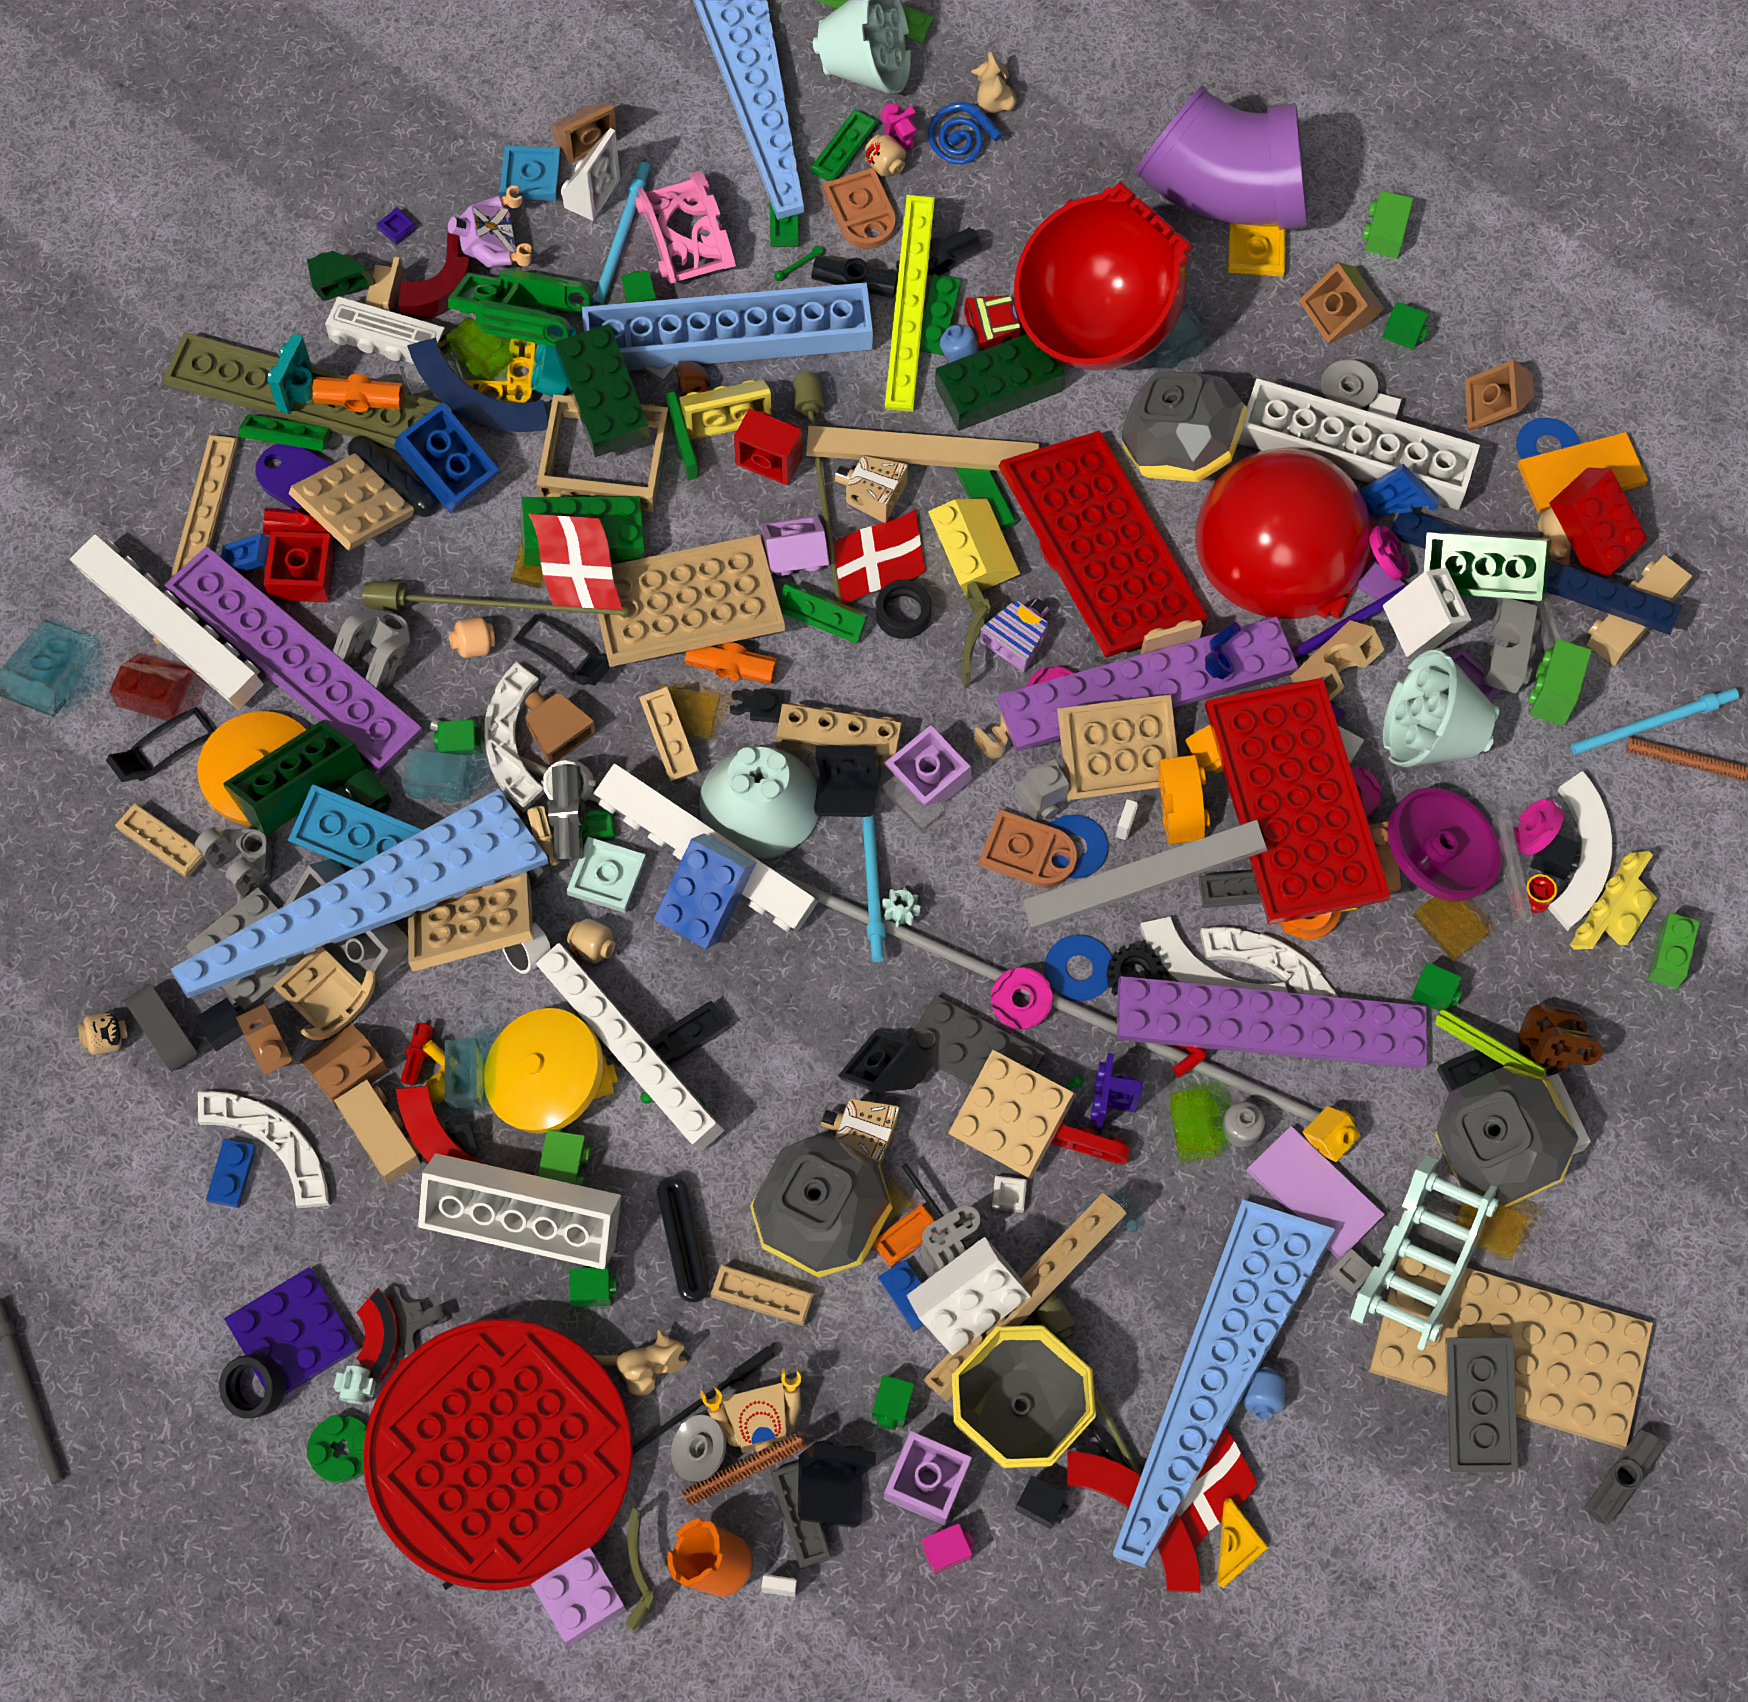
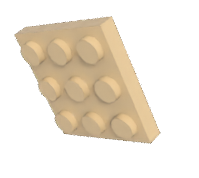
M355 453L292 485L289 491V495L348 551L411 518L414 513V508Z
M992 1050L948 1134L1032 1179L1077 1094Z

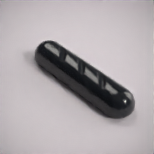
M359 435L350 440L347 447L348 455L357 454L414 508L416 515L429 517L435 514L439 507V500L427 486L372 439Z
M669 1176L659 1182L657 1197L677 1291L684 1301L697 1303L707 1296L709 1291L708 1278L688 1188L682 1179Z

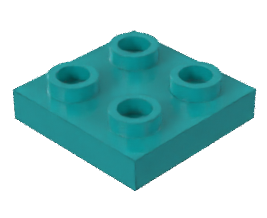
M293 333L288 342L282 345L279 354L280 358L276 366L271 367L267 377L278 411L286 414L290 413L295 401L305 403L313 399V378L310 373L312 369L311 361L303 337Z

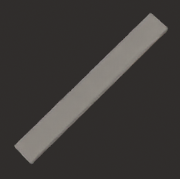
M1255 820L1024 899L1023 903L1031 929L1035 931L1268 850L1258 821Z

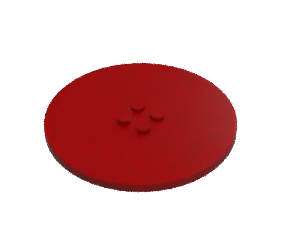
M492 1319L467 1323L433 1337L412 1352L395 1369L377 1397L369 1417L363 1449V1470L370 1503L379 1523L395 1546L418 1567L445 1582L460 1587L486 1591L514 1590L532 1586L533 1582L589 1547L592 1550L604 1537L622 1506L632 1466V1435L629 1418L619 1391L607 1371L595 1357L571 1338L536 1323L511 1319Z

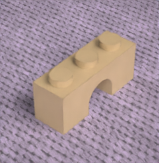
M1350 620L1290 677L1293 683L1323 678L1331 701L1344 688L1338 673L1352 666L1366 668L1384 651V647L1374 627Z

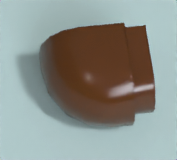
M693 361L678 362L677 379L681 396H686L691 392L701 393L708 391L711 385L706 370L701 365Z

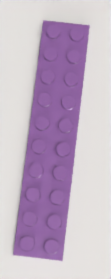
M208 546L200 551L164 585L165 590L173 594L182 605L189 608L203 623L210 626L223 640L233 646L243 657L249 660L318 721L324 720L353 741L357 746L360 756L379 773H382L423 733L421 726Z
M1274 617L997 695L996 701L1015 751L1019 752L1061 740L1057 708L1170 694L1172 708L1291 675L1298 669V666L1278 618Z
M1120 976L1118 979L1116 1040L1424 1069L1427 1066L1426 1006Z

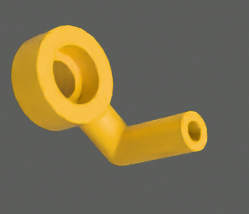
M430 1040L425 1044L423 1050L441 1068L423 1086H430L432 1101L439 1104L450 1093L448 1088L450 1080L448 1078L454 1071L456 1064L442 1049Z

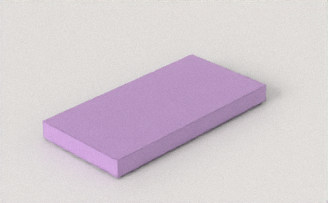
M1292 1126L1247 1168V1172L1291 1215L1335 1229V1234L1327 1249L1338 1260L1350 1248L1352 1249L1385 1215Z

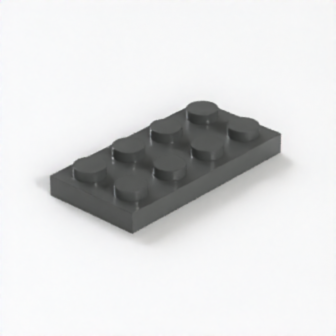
M934 995L909 1038L932 1065L971 1086L975 1084L992 1050L1036 1072L1045 1055L1039 1049L937 995Z
M1445 1337L1450 1471L1518 1472L1513 1337Z

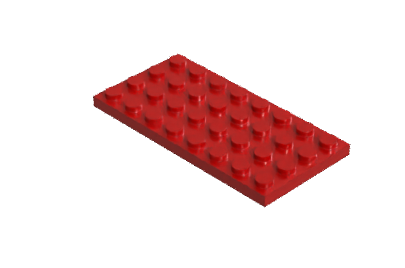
M1100 430L1000 461L998 468L1105 658L1142 646L1144 636L1154 629H1169L1186 620L1192 622L1201 620L1202 625L1207 623L1209 619Z
M1323 678L1206 700V713L1239 826L1257 820L1268 850L1249 857L1268 925L1389 901L1390 892Z

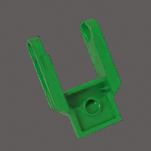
M516 269L500 271L499 277L495 278L467 272L448 298V308L459 310V312L465 314L475 313L476 325L484 333L555 347V341L571 336L572 325L561 316L518 307V304L523 303L582 314V307L590 306L594 296L591 288L585 283ZM571 293H580L584 297L585 303L579 304L573 301ZM549 326H559L563 331V336L553 335Z

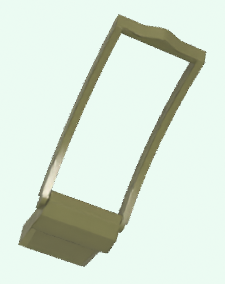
M976 582L967 585L966 599L976 615L969 626L964 645L962 666L964 689L968 688L971 682L970 655L974 643L981 632V628L990 618L991 606Z
M632 1508L630 1514L628 1549L631 1568L642 1597L625 1622L626 1628L634 1634L639 1631L648 1613H651L655 1604L654 1593L652 1589L647 1587L643 1579L638 1559L637 1543L641 1511L636 1508Z

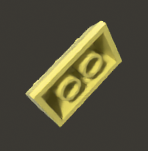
M763 379L758 381L748 380L742 384L729 387L720 386L714 390L701 393L691 392L686 396L679 397L681 412L690 440L737 430L749 408L757 412H766L772 417L771 392Z
M954 499L928 511L965 596L967 585L972 582H976L982 592L1020 574L988 499Z

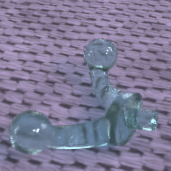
M1118 1191L1116 1198L1108 1195L1127 1213L1122 1218L1127 1230L1132 1233L1136 1232L1139 1229V1224L1128 1217L1129 1203L1122 1201L1124 1193ZM1086 1202L1083 1210L1085 1211L1093 1202Z

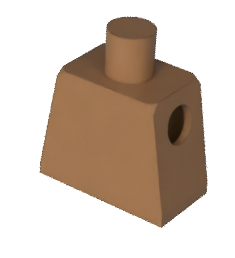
M535 691L525 700V704L531 710L525 716L527 728L550 766L596 734L594 721L561 693H556L546 700L539 691Z
M266 1004L236 1017L264 1075L293 1061ZM264 1022L260 1027L251 1029L255 1024Z

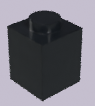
M1556 835L1543 850L1533 855L1529 867L1564 880L1569 871H1576L1581 855L1576 854L1580 843Z
M228 998L223 999L194 1017L216 1052L244 1035L236 1017L245 1012L239 1003L233 1006Z
M1031 1475L1016 1505L1015 1511L1051 1529L1054 1521L1061 1524L1069 1508V1505L1064 1503L1067 1493Z

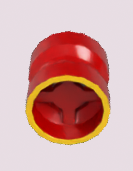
M1543 874L1531 877L1521 892L1520 900L1522 906L1527 911L1535 914L1546 911L1556 896V883L1552 878Z

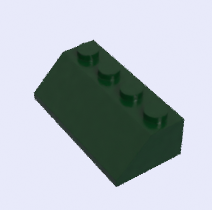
M322 720L228 779L223 785L249 823L266 836L299 815L312 784L332 792L338 787L343 786L348 779L365 769L356 744Z

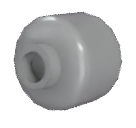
M1238 1102L1231 1105L1226 1111L1221 1124L1222 1133L1232 1145L1248 1147L1255 1144L1261 1137L1265 1126V1119L1261 1109L1249 1102Z

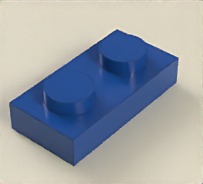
M260 533L223 545L221 558L238 573L266 565L270 537Z
M223 1139L206 1197L209 1203L234 1208L240 1207L256 1152L255 1145Z
M903 1260L878 1276V1280L914 1333L923 1327L924 1324L915 1313L907 1295L921 1285V1282L907 1261Z

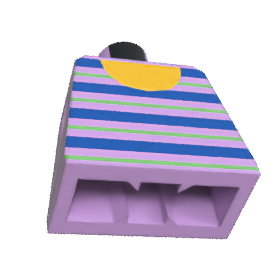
M1035 599L1028 608L1019 601H1013L983 625L980 632V642L1025 673L1047 636L1049 624L1043 617L1049 611L1048 606L1039 599Z

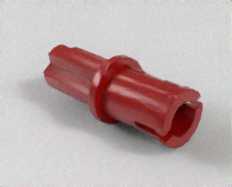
M425 1023L415 1024L411 1043L405 1049L407 1059L401 1076V1082L406 1085H417L423 1063L430 1057L423 1050V1047L428 1041L432 1040L435 1028Z

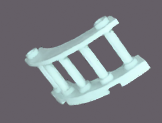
M1425 1155L1415 1169L1402 1207L1408 1210L1404 1211L1399 1225H1394L1383 1248L1385 1256L1379 1267L1374 1266L1366 1282L1358 1292L1351 1314V1319L1363 1323L1369 1313L1375 1315L1377 1312L1421 1332L1422 1335L1417 1347L1421 1351H1424L1430 1340L1436 1342L1443 1326L1440 1321L1465 1272L1487 1216L1493 1217L1499 1200L1494 1198L1498 1189L1497 1186L1491 1185L1485 1195L1480 1196L1438 1177L1439 1174L1434 1172L1438 1160ZM1434 1189L1478 1208L1471 1230L1426 1211V1207L1422 1203L1427 1190L1431 1192ZM1422 1222L1465 1241L1466 1243L1457 1263H1453L1411 1244L1408 1236L1414 1223L1419 1225ZM1398 1256L1402 1258L1408 1256L1451 1275L1442 1295L1396 1276V1272L1393 1269ZM1391 1287L1435 1308L1428 1320L1422 1319L1382 1301V1297L1379 1295L1383 1288L1389 1290Z

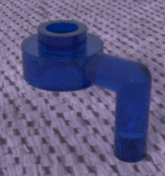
M1235 621L1209 641L1211 652L1205 656V669L1213 678L1224 680L1234 672V665L1223 651L1222 645L1241 631L1240 625Z

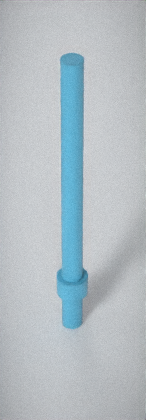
M646 162L640 163L635 178L630 182L628 188L629 197L592 302L594 306L604 305L636 211L634 198L638 197L637 189L643 188L644 191L646 190L647 184L645 182L651 167Z
M1736 688L1718 694L1712 692L1700 696L1699 700L1572 743L1570 747L1573 754L1577 755L1702 711L1708 713L1717 710L1720 705L1739 699V693Z
M873 814L870 817H862L869 924L866 926L867 939L871 942L872 961L882 962L884 960L883 939H885L886 934L885 924L881 921L875 819Z

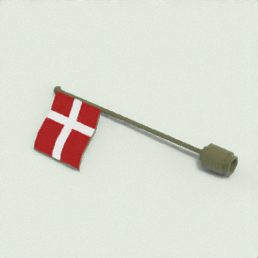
M812 371L800 372L795 375L794 382L792 383L796 411L809 417L810 426H816L814 416L824 408L821 381L817 378V374ZM815 457L836 601L849 605L869 594L880 592L887 584L896 580L912 581L925 573L915 509L895 520L860 529L833 542L821 458Z
M529 514L537 534L543 577L552 604L408 595V590L404 588L402 582L373 580L371 583H365L362 591L363 605L380 611L400 612L402 607L407 605L408 601L622 615L623 618L629 616V609L623 607L614 581L609 541L600 518Z
M1052 1292L1035 1309L1033 1315L1039 1325H1044L1076 1354L1068 1339L1073 1335L1071 1330L1076 1324L1062 1298H1057L1055 1292ZM1094 1387L1095 1403L1129 1467L1141 1476L1138 1467ZM1227 1427L1224 1428L1177 1511L1190 1536L1194 1549L1208 1532L1222 1521L1224 1501L1230 1498L1237 1507L1241 1506L1257 1484Z

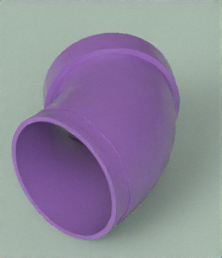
M1202 85L1172 119L1133 173L1168 201L1189 212L1212 220L1254 226L1278 224L1279 230L1308 227L1296 103L1267 107L1268 113L1246 112L1228 105L1217 96H1213Z

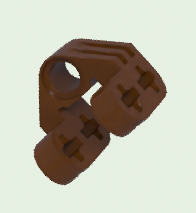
M1546 1004L1535 1005L1527 1012L1519 1031V1053L1546 1068L1547 1075H1554L1566 1069L1569 1063L1580 1065L1595 1064L1601 1058L1603 1049L1597 1038L1587 1033L1588 1026L1583 1016L1578 1011ZM1560 1040H1562V1041L1564 1042V1044H1558V1043H1559Z

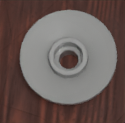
M1350 359L1340 360L1332 363L1324 371L1321 378V391L1328 400L1363 409L1375 399L1378 391V380L1375 373L1364 363ZM1343 388H1350L1352 391L1349 392L1344 390Z
M696 1415L687 1419L679 1427L673 1438L671 1459L674 1469L680 1477L688 1481L699 1482L708 1479L718 1470L726 1451V1437L720 1423L710 1416Z

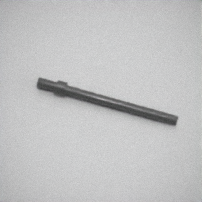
M0 1299V1341H2L50 1482L51 1484H56L63 1481L64 1477L15 1339L17 1331L14 1322L9 1321L3 1301Z

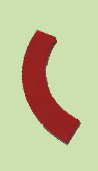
M429 1085L396 1089L398 1106L405 1127L415 1146L428 1163L434 1154L437 1153L484 1164L463 1150L446 1133L435 1111ZM534 1171L521 1172V1173H526V1174L534 1175Z
M1067 1452L1068 1487L1083 1488L1105 1495L1118 1501L1129 1510L1141 1477L1140 1475L1115 1461L1083 1452ZM1176 1513L1157 1547L1163 1565L1166 1592L1200 1593V1572L1197 1557L1190 1536Z

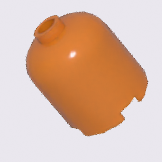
M698 1518L685 1523L676 1532L675 1535L679 1538L675 1543L674 1550H669L667 1554L668 1569L674 1580L688 1588L719 1597L733 1595L746 1585L751 1576L753 1557L748 1543L742 1538L711 1521H704Z

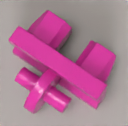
M887 104L883 107L880 117L885 125L883 135H891L906 151L913 148L914 142L912 138L917 134V128L913 123L915 110L912 105L907 107L904 112L903 108L897 104Z

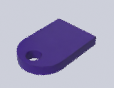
M276 444L266 449L260 455L256 463L255 472L263 491L291 509L297 510V508L302 506L289 495L291 486L331 466V464L305 448ZM272 459L282 461L281 465L275 469L266 467L267 463Z

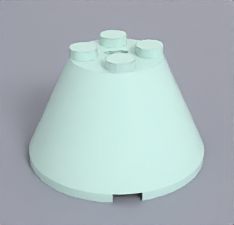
M848 0L826 18L819 21L818 37L813 39V49L816 54H820L825 75H834L888 94L900 93L907 84L911 65V50L906 51L904 35L909 34V29L900 0Z
M1428 650L1420 654L1408 666L1411 672L1404 683L1398 681L1387 707L1383 728L1384 748L1390 751L1391 756L1388 759L1398 766L1411 767L1473 758L1481 751H1489L1493 744L1492 732L1495 721L1499 716V708L1488 700L1448 654L1439 650Z
M745 747L721 759L706 776L701 788L699 803L702 822L758 860L785 855V852L802 844L814 830L819 818L814 811L818 784L809 768L794 755L772 747Z

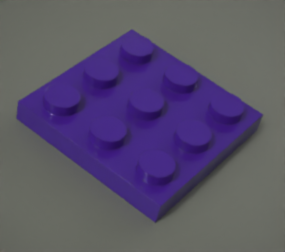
M310 1267L224 1318L245 1355L262 1353L272 1357L280 1365L285 1375L286 1390L284 1395L359 1350ZM252 1366L254 1372L256 1373L257 1377L259 1378L261 1384L265 1389V1381L262 1377V1374L255 1367Z

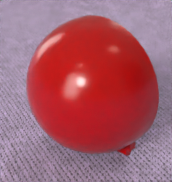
M1122 182L1116 184L1113 189L1108 186L1102 194L1072 201L1056 210L1038 226L1021 253L1014 279V300L1019 320L1030 339L1051 357L1069 366L1085 370L1103 371L1133 364L1155 351L1169 336L1179 320L1187 291L1186 264L1190 261L1187 255L1192 250L1193 245L1182 235L1175 233L1173 227L1140 198H1136V194Z
M1296 448L1268 449L1239 460L1225 470L1211 486L1198 514L1195 528V547L1199 563L1211 584L1225 598L1242 609L1264 617H1277L1278 619H1298L1318 615L1324 619L1330 615L1339 619L1348 603L1347 598L1352 596L1358 584L1357 582L1360 580L1373 556L1369 535L1377 523L1370 520L1366 501L1355 482L1334 462L1316 453Z

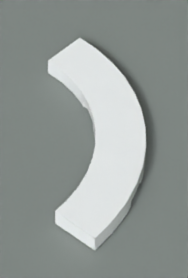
M516 661L498 683L490 705H488L484 738L486 755L495 780L511 802L524 813L544 794V787L532 777L522 760H520L516 748L515 728L519 712L526 698L539 684V678Z
M1584 771L1574 776L1558 789V792L1570 808L1576 824H1578L1580 834L1579 855H1581L1574 877L1566 890L1548 907L1567 931L1574 927L1589 912L1606 883L1612 858V834L1607 811L1599 793Z
M1171 917L1140 924L1142 935L1149 950L1152 948L1155 951V957L1160 956V965L1164 966V970L1173 981L1288 992L1285 982L1274 984L1247 983L1234 980L1212 970L1197 959L1185 946L1174 928Z
M1234 927L1201 928L1200 930L1206 961L1235 960L1253 964L1276 975L1298 994L1338 997L1335 990L1330 987L1321 975V971L1311 961L1280 940L1262 933L1259 935Z
M215 1091L198 1092V1123L200 1125L232 1127L260 1139L278 1155L288 1170L295 1192L297 1208L330 1206L328 1187L320 1161L308 1140L289 1119L262 1102L240 1097L237 1094Z

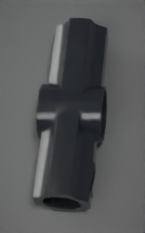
M969 227L946 239L941 237L932 238L927 275L932 273L942 275L950 271L957 261L981 251V243L974 228L971 229ZM900 260L896 261V268L898 272Z
M818 254L813 263L811 279L834 285L867 283L868 293L893 299L897 291L899 273L867 266V263L860 258H851L845 261Z

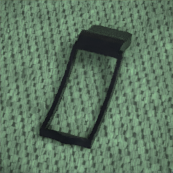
M537 614L521 628L520 632L513 639L517 644L540 656L566 677L581 685L586 683L595 686L611 668L606 657L597 656L570 633ZM537 620L555 629L588 653L587 657L572 674L550 657L521 640Z
M194 707L158 726L139 740L130 750L109 754L106 762L121 782L135 779L143 781L155 775L182 753L206 741L215 730L199 709ZM195 714L208 731V734L181 747L152 768L139 751V748L164 729Z

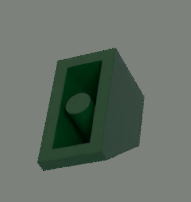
M335 251L320 253L316 257L307 259L312 288L322 301H327L376 284L375 279L365 265Z

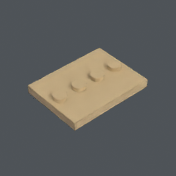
M1171 694L1057 708L1064 775L1069 783L1067 800L1160 788L1158 782L1159 760L1178 757Z
M527 872L514 877L511 875L496 880L495 884L484 888L483 886L466 891V895L455 899L450 897L437 902L434 907L423 911H416L408 916V960L412 972L533 940L530 879Z

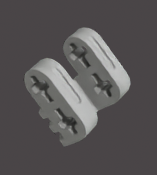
M364 608L353 613L345 620L339 632L333 653L350 666L359 657L364 642L369 639L377 650L365 680L381 693L392 682L398 666L402 665L403 656L407 652L406 647L410 644L408 624L403 617L397 614Z
M211 827L197 838L195 842L196 849L202 858L214 869L221 868L239 851L244 858L235 861L226 871L225 877L242 898L246 897L255 888L261 889L271 881L273 849L265 835L259 830L224 829L220 832L217 828ZM262 844L258 851L250 852L253 845Z
M966 1205L960 1206L929 1224L924 1229L921 1258L932 1276L966 1251L962 1242H964L968 1249L976 1243L980 1227V1215L975 1208ZM964 1215L965 1218L972 1217L973 1220L960 1219V1216Z

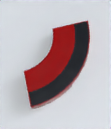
M377 1288L356 1312L362 1320L365 1329L364 1344L356 1359L370 1370L377 1379L382 1381L390 1371L398 1352L399 1321L391 1301L381 1289Z

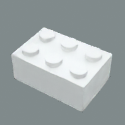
M983 1237L907 1295L920 1321L952 1355L956 1354L1031 1297L1019 1275L986 1237Z

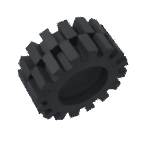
M1130 944L1128 949L1124 945L1120 947L1118 953L1114 952L1106 972L1108 988L1112 987L1111 993L1114 996L1118 994V979L1120 976H1123L1124 968L1130 964L1142 966L1147 974L1146 979H1163L1164 966L1160 965L1161 958L1159 955L1157 957L1154 956L1155 951L1152 948L1146 951V945L1140 944V948H1135V944Z

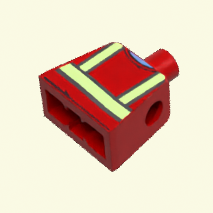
M1010 296L965 298L964 316L967 326L971 327L974 331L981 351L1020 337V327L1023 326Z

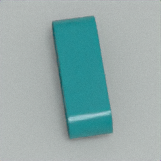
M549 326L553 335L563 336V331L559 326ZM572 326L571 336L576 334V328L574 326ZM537 343L530 386L531 389L553 397L554 394L563 395L567 382L558 361L555 347Z

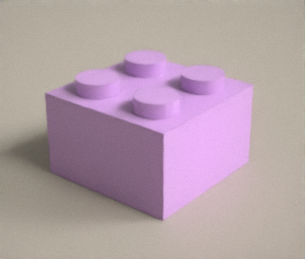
M910 1431L885 1489L884 1500L945 1526L970 1467L972 1457Z
M590 1547L531 1584L568 1648L626 1612L622 1601Z

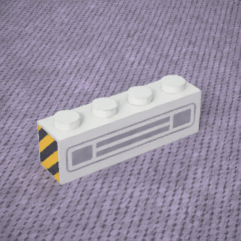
M339 296L325 323L329 339L338 345H352L365 353H379L385 355L390 360H403L412 365L414 363L407 345L436 337L443 354L448 343L445 327Z

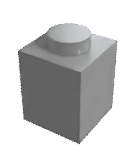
M1053 759L1027 771L1025 786L1039 811L1067 799L1069 783L1058 763Z

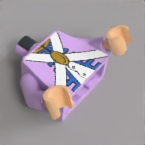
M510 186L504 197L500 198L498 195L470 205L459 218L452 217L449 220L448 232L460 236L463 253L478 259L486 267L503 268L506 265H512L515 261L518 265L526 267L531 263V246L523 243L518 245L517 249L515 248L509 209L503 207L508 205L511 208H518L521 205L522 196L512 197L519 194L520 188L518 186Z

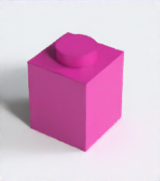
M959 1523L927 1536L921 1541V1546L934 1575L971 1560L972 1553L970 1550L975 1549L969 1531H962Z

